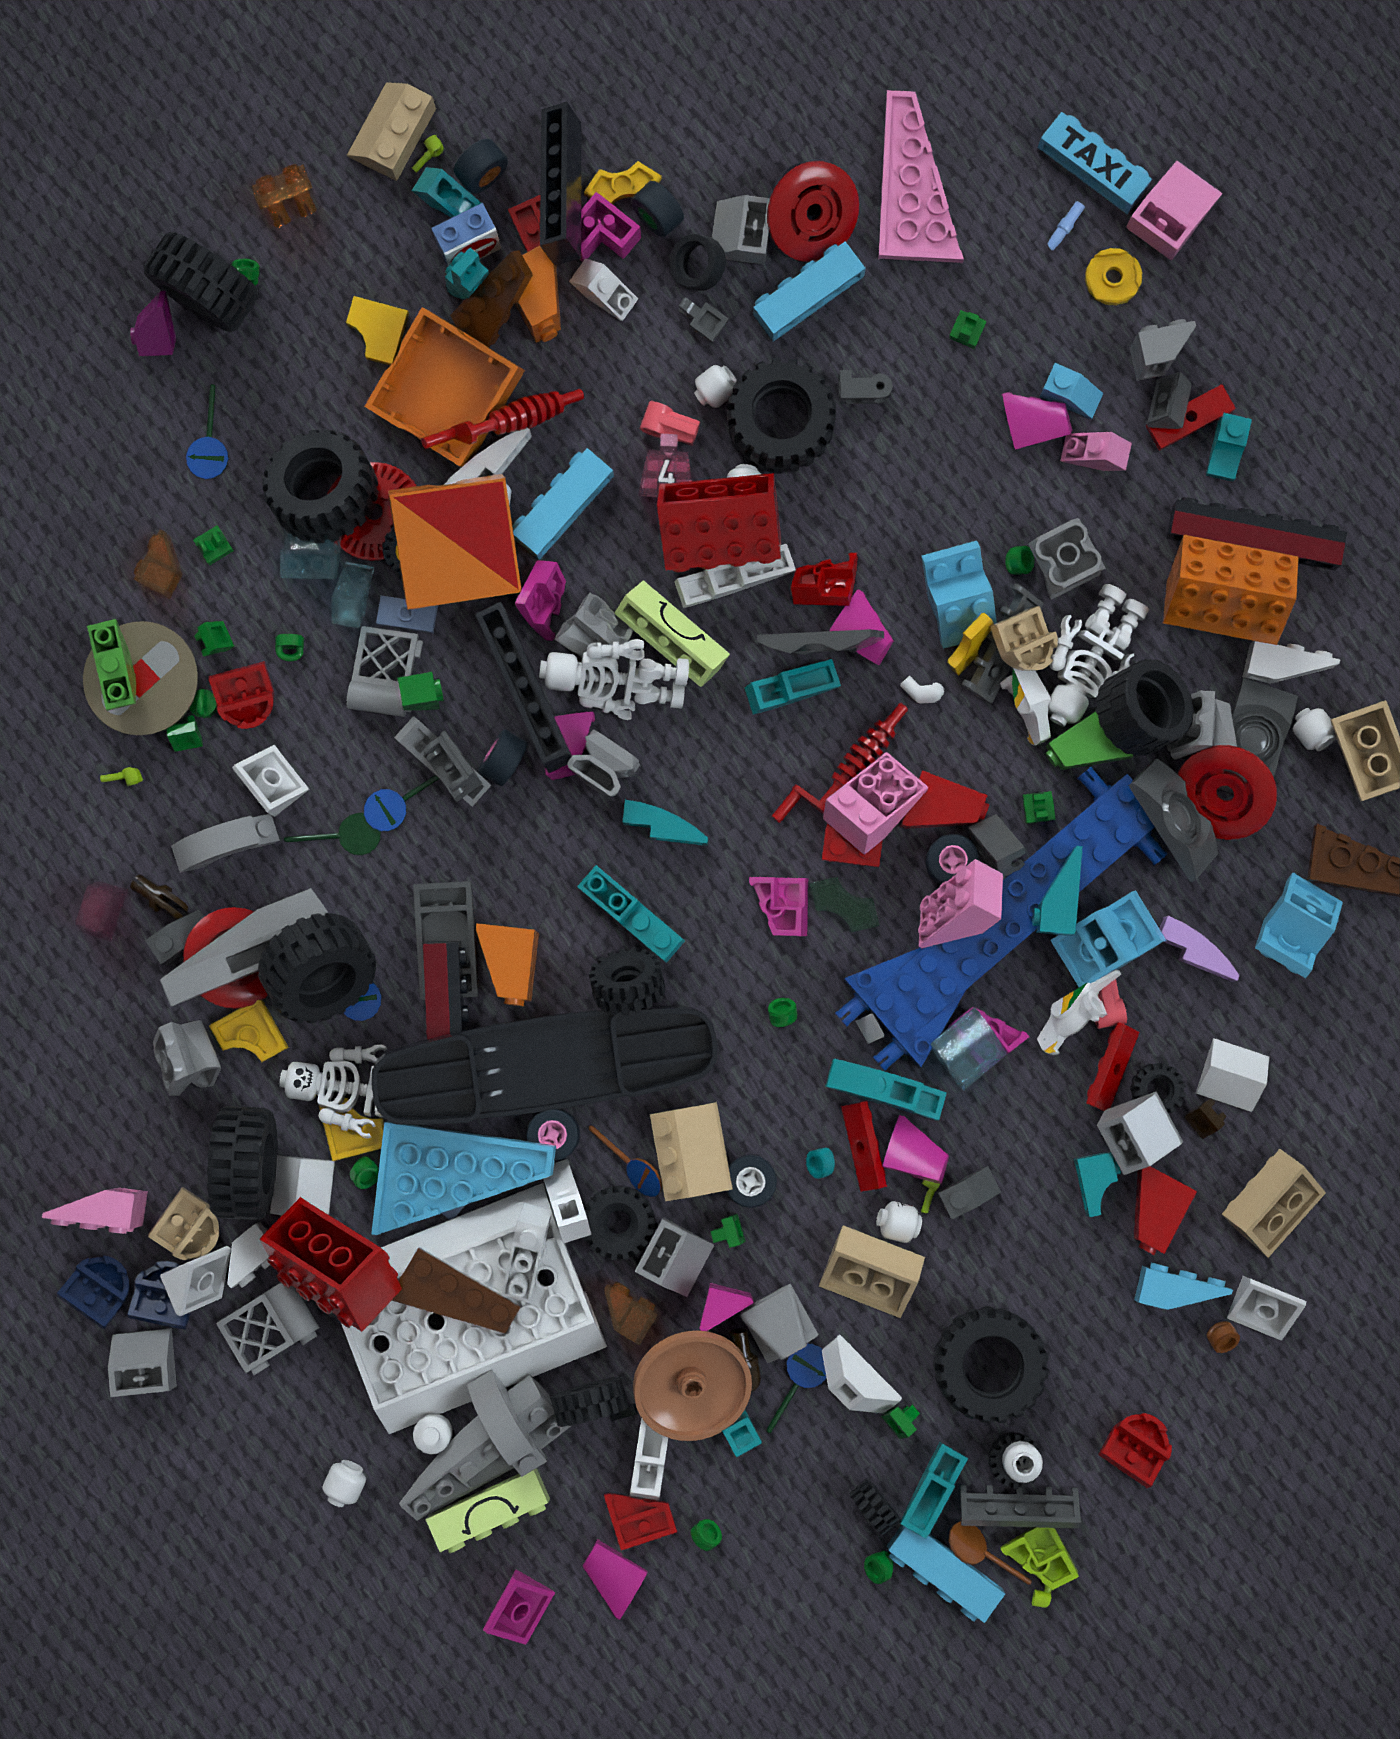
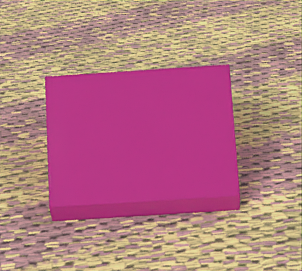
M710 1283L700 1322V1330L708 1331L753 1304L751 1293Z
M516 1569L490 1614L483 1631L526 1645L555 1592Z

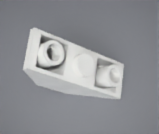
M841 1335L837 1336L823 1348L822 1355L828 1389L849 1410L884 1414L901 1401L902 1397Z

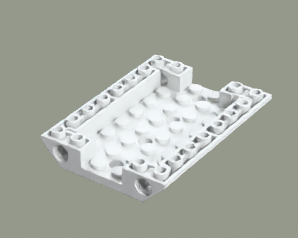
M541 1183L381 1248L389 1255L390 1259L388 1262L397 1271L398 1281L416 1250L420 1247L502 1295L517 1220L523 1204L527 1203L550 1210L553 1209L545 1185ZM553 1211L538 1273L543 1269L551 1270L554 1274V1282L549 1286H544L538 1281L537 1274L530 1302L506 1297L521 1306L506 1333L443 1316L445 1321L443 1328L435 1330L428 1323L429 1316L433 1312L391 1301L362 1332L353 1326L348 1328L342 1324L374 1411L388 1434L414 1425L426 1415L441 1414L471 1402L467 1384L491 1369L503 1385L509 1387L519 1383L529 1374L534 1377L607 1347L587 1293L583 1291L567 1247L562 1242ZM384 1335L388 1338L390 1343L388 1350L381 1352L374 1347L376 1336Z

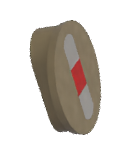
M144 621L120 625L119 627L131 655L136 677V704L109 711L106 710L92 649L87 657L83 672V687L86 699L95 715L103 723L116 731L130 735H148L161 732L177 723L189 710L195 698L198 686V672L193 651L177 633L163 625Z

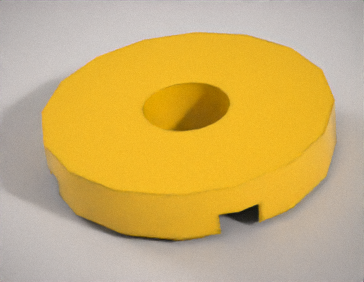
M1109 248L1100 251L1091 259L1085 272V283L1088 292L1095 300L1105 305H1119L1128 302L1136 295L1142 283V270L1138 260L1128 254L1127 251ZM1109 270L1118 271L1121 275V281L1118 283L1109 282L1106 278V273Z

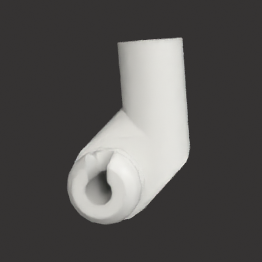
M908 676L900 685L913 700L920 704L935 703L944 694V688L941 684L933 683L932 685L920 686L911 676Z

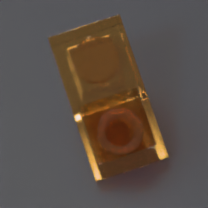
M160 529L158 534H154L149 540L147 546L149 551L144 560L141 559L137 563L134 570V580L145 588L170 600L183 573L172 538Z
M617 1281L614 1285L608 1282L604 1291L614 1330L640 1345L658 1315V1312L654 1310L656 1305L642 1296L639 1300L629 1295L631 1290Z

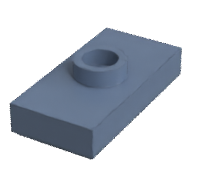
M381 596L376 624L433 634L438 605L408 610L405 599Z

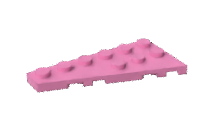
M887 90L878 259L963 263L964 258L956 238L957 234L952 224L938 168L934 162L931 144L925 131V123L916 92Z

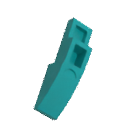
M469 248L465 253L462 251L458 253L445 270V274H447L445 276L447 292L454 297L467 299L488 276L489 270L480 263L479 255L473 249Z
M597 865L577 886L666 963L685 942L682 937Z
M833 1059L825 1087L877 1104H885L935 1121L940 1119L947 1092L925 1086L921 1082L838 1059Z

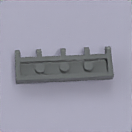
M1014 584L1012 590L1016 595L1010 607L1002 606L1000 613L1004 615L1003 620L1032 607L1040 606L1041 609L1044 603L1024 587ZM990 631L987 638L991 640V643L983 658H975L974 663L978 668L971 681L964 679L962 686L984 702L992 704L1001 687L1000 683L1005 680L1011 666L1006 664L1001 658L993 634Z
M960 1485L961 1526L1080 1528L1081 1516L1078 1487L1071 1488V1496L1052 1495V1487H1045V1495H1023L1022 1487L1015 1489V1494H993V1485H986V1494L967 1493L966 1485Z

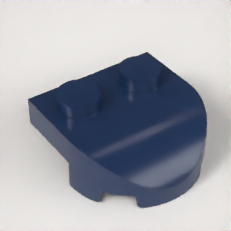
M109 1256L87 1258L76 1266L75 1272L58 1291L57 1297L99 1327L105 1329L127 1300L129 1292L127 1271L119 1261Z
M160 1261L156 1262L154 1266L146 1271L140 1272L134 1283L136 1288L127 1314L130 1319L186 1330L191 1312L182 1316L175 1313L160 1277L161 1274L180 1266L179 1264Z

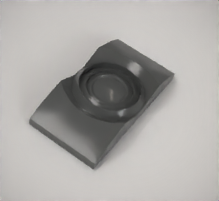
M872 629L757 635V642L767 647L790 654L797 653L803 655L810 652L844 650L853 653L884 639V631Z
M1242 678L1232 709L1237 747L1245 749L1260 758L1270 769L1274 777L1279 756L1292 723L1298 696ZM1224 769V771L1233 772V773L1239 775L1245 782L1247 781V780H1246L1242 775H1240L1239 773H1237V772H1235V771H1232V770ZM1220 786L1217 789L1234 795L1233 790L1228 786Z
M1156 758L1128 786L1189 881L1193 882L1197 880L1218 855L1211 821L1198 813L1194 803L1187 797L1185 781L1169 766Z
M472 881L413 884L420 1000H425L423 944L431 941L461 940V947H466L467 964L462 965V975L468 978V994H463V997H478V960Z

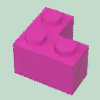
M595 192L581 209L580 261L583 262L585 258L588 259L601 242L624 259L641 239L640 226L599 193Z

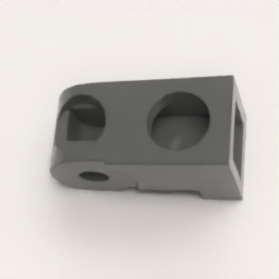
M840 370L838 376L839 405L883 403L888 400L891 394L892 381L887 375L881 373L875 374L871 378H852V370Z

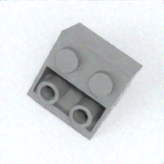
M743 195L717 201L712 238L718 241L724 249L726 260L765 265L770 234L767 224V210L770 198Z
M1185 319L1170 322L1169 326L1158 328L1157 325H1150L1142 328L1141 332H1138L1130 347L1137 381L1166 374L1195 329V321L1186 322Z
M1157 1092L1106 1109L1097 1124L1123 1175L1151 1166L1183 1143Z
M663 1217L635 1272L660 1286L687 1297L714 1244Z
M172 1328L112 1335L108 1363L110 1397L164 1392L177 1387Z

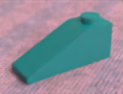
M1076 846L1072 849L1041 899L1039 907L1034 908L1032 925L1037 926L1036 933L1065 936L1075 935L1083 846Z

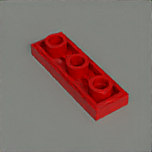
M1221 384L1188 402L1182 428H1151L1147 425L1146 428L1160 451L1217 421L1223 413H1232L1236 408ZM1186 415H1192L1194 421H1188Z
M1119 1022L1116 1024L1115 1029L1109 1035V1045L1105 1055L1098 1063V1073L1095 1081L1088 1089L1086 1104L1101 1111L1111 1108L1140 1032Z
M863 1101L841 1106L860 1191L887 1187L885 1169L882 1166L879 1143L875 1136L872 1113L868 1102Z

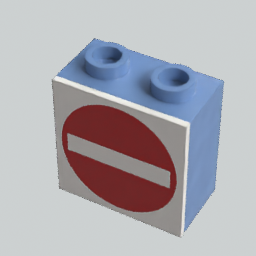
M483 203L431 228L447 266L450 265L458 253L461 251L465 253L469 248L479 255V259L502 249L497 230Z

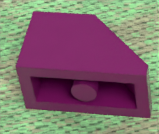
M160 291L137 316L135 327L131 328V342L137 346L139 356L173 355L176 334L166 291Z

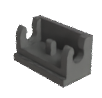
M443 731L438 738L424 748V752L428 755L426 757L456 802L483 784L446 731Z
M997 814L968 827L971 842L976 847L978 855L987 866L1002 873L1003 880L1006 879V876L1020 870L1025 865L1022 860L1011 864L1014 859L1026 853L1025 847Z

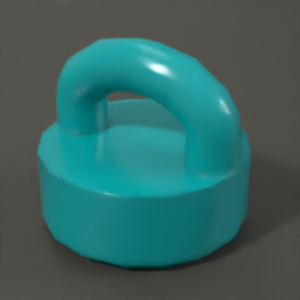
M825 1147L810 1151L806 1157L807 1170L817 1179L832 1174L835 1167V1159L831 1150Z

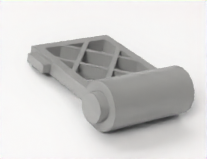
M361 627L352 681L349 684L347 693V709L405 717L406 712H411L404 711L398 681L391 680L386 673L400 664L405 670V676L412 675L415 658H421L423 641L418 640V634ZM367 635L379 636L384 644L371 653L365 645ZM400 639L411 641L409 651L400 657L391 647ZM388 648L396 660L382 668L375 657ZM364 650H365V652H366L368 655L363 658ZM405 659H407V665L403 663ZM370 660L380 670L371 677L360 676L361 666Z
M282 1283L274 1286L216 1323L244 1372L252 1371L253 1375L270 1366L267 1361L268 1359L299 1340L304 1345L317 1337L315 1330L320 1328L304 1300L296 1291V1288L293 1286L287 1288ZM263 1302L268 1311L266 1322L252 1319L254 1306ZM248 1311L247 1317L241 1316V1314ZM233 1319L245 1322L242 1337L232 1335L226 1324ZM250 1324L265 1327L262 1342L247 1338ZM270 1329L280 1331L286 1342L280 1346L267 1344ZM246 1344L260 1347L258 1359L251 1364L244 1355ZM265 1349L272 1350L264 1355Z

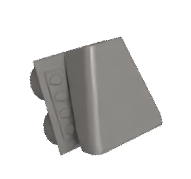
M1079 518L1072 519L1028 543L1044 574L1047 593L1051 600L1099 576L1102 570L1106 569L1101 561L1100 553L1095 549L1088 536L1087 528L1081 523Z
M589 593L583 599L576 614L562 624L555 640L582 658L583 653L587 652V647L591 643L601 642V645H613V642H619V644L628 642L633 629L616 616L615 612L609 608L603 599Z
M1200 690L1191 694L1194 707L1193 722L1187 734L1167 745L1172 758L1177 760L1215 745L1237 747L1230 704L1215 699V691Z
M593 729L588 736H585L589 755H573L567 765L589 787L600 794L613 797L621 788L617 777L627 778L635 776V772L640 766L639 760Z
M198 1020L181 1025L170 1022L159 1027L153 1041L154 1054L161 1068L163 1083L169 1096H179L190 1083L197 1087L214 1086L221 1071V1066L202 1021Z
M791 1284L779 1288L740 1311V1317L747 1325L767 1364L794 1354L806 1347V1343L818 1336L814 1325Z

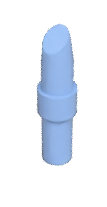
M1076 201L1065 218H1062L1057 225V229L1048 242L1051 250H1054L1074 227L1075 221L1085 208L1082 203Z

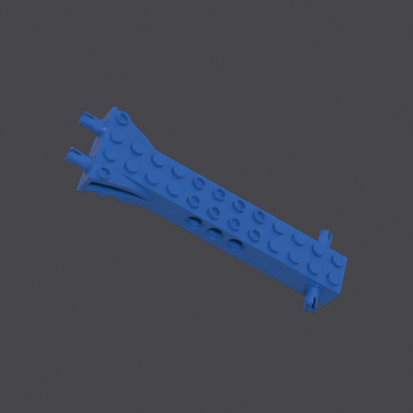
M1091 766L1077 778L1095 797L1093 799L1094 802L1029 857L1020 870L1008 875L1003 880L1001 920L984 933L925 948H918L843 979L852 989L855 997L836 1011L835 1014L840 1019L847 1012H850L842 1020L843 1024L848 1027L853 1020L867 1010L883 1025L892 1036V1042L877 1055H874L873 1058L879 1063L888 1056L879 1065L884 1071L903 1054L908 1055L918 1067H922L966 989L1037 929V926L1032 925L1033 910L1039 907L1041 899L1074 847L1083 846L1079 892L1132 846H1138L1152 862L1153 866L1168 854L1150 835L1152 833L1151 830L1155 826L1128 785L1133 780L1128 774L1113 786H1107Z

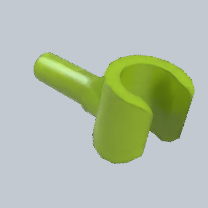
M432 135L425 140L424 144L428 151L412 167L416 173L432 157H437L443 153L444 146L436 135Z
M131 767L123 769L122 772L100 776L101 782L125 779L127 786L143 781L139 769Z
M922 1180L921 1184L929 1189L926 1192L921 1212L928 1213L932 1198L940 1184Z
M1044 1585V1591L1035 1589L1032 1605L1042 1608L1048 1607L1051 1602L1052 1589Z

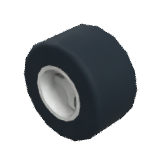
M745 1155L737 1158L730 1164L729 1172L732 1189L727 1190V1194L733 1202L742 1207L755 1208L764 1205L771 1199L776 1191L777 1178L773 1167L767 1160L756 1155Z

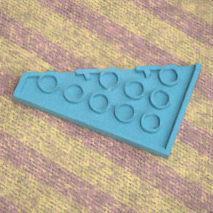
M386 1121L384 1122L371 1234L379 1235L553 1175L556 1146L412 1124H394Z

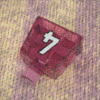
M661 434L660 450H648L639 488L640 497H658L660 484L692 481L689 453L677 451V434Z

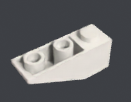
M1253 641L1249 646L1242 677L1271 684L1334 668L1340 663V659L1332 658L1333 654L1325 651L1306 652L1303 646L1296 644H1287V647Z
M568 1159L554 1163L553 1175L543 1178L562 1242L566 1243L589 1236L591 1231Z
M527 1203L523 1204L517 1220L502 1296L526 1302L531 1301L553 1210Z

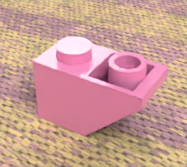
M1113 432L1071 433L1065 437L1060 461L1102 471H1126L1132 443Z

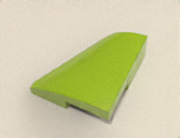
M1033 1527L1000 1547L1004 1555L1010 1556L1022 1565L1023 1569L1041 1579L1042 1583L1052 1590L1079 1577L1078 1570L1055 1528Z

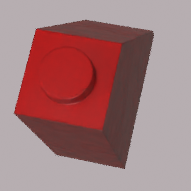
M922 770L919 780L928 786V790L907 812L900 827L911 829L975 825L978 819L984 820L990 804L985 803L986 794Z
M1151 1166L1140 1169L1137 1173L1134 1238L1141 1242L1138 1247L1148 1253L1155 1255L1156 1251L1165 1254L1197 1191Z

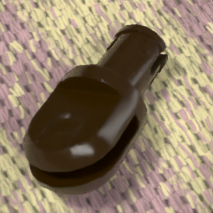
M142 874L135 877L139 884L132 881L130 889L149 900V907L153 911L158 912L161 910L175 920L182 918L183 916L177 910L167 904L169 902L183 912H188L189 907L184 901L172 894V888L168 885L157 886Z
M737 1328L729 1332L731 1342L740 1349L748 1363L752 1378L751 1392H754L759 1387L761 1381L758 1356L751 1353L747 1328Z

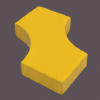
M639 161L630 169L619 173H609L599 169L585 189L584 195L591 198L597 192L611 204H614L620 199L633 197L650 181L659 183L662 176Z
M981 613L963 632V638L958 648L948 659L950 668L958 676L978 656L982 642L991 631L990 626L994 625L992 619L985 613Z

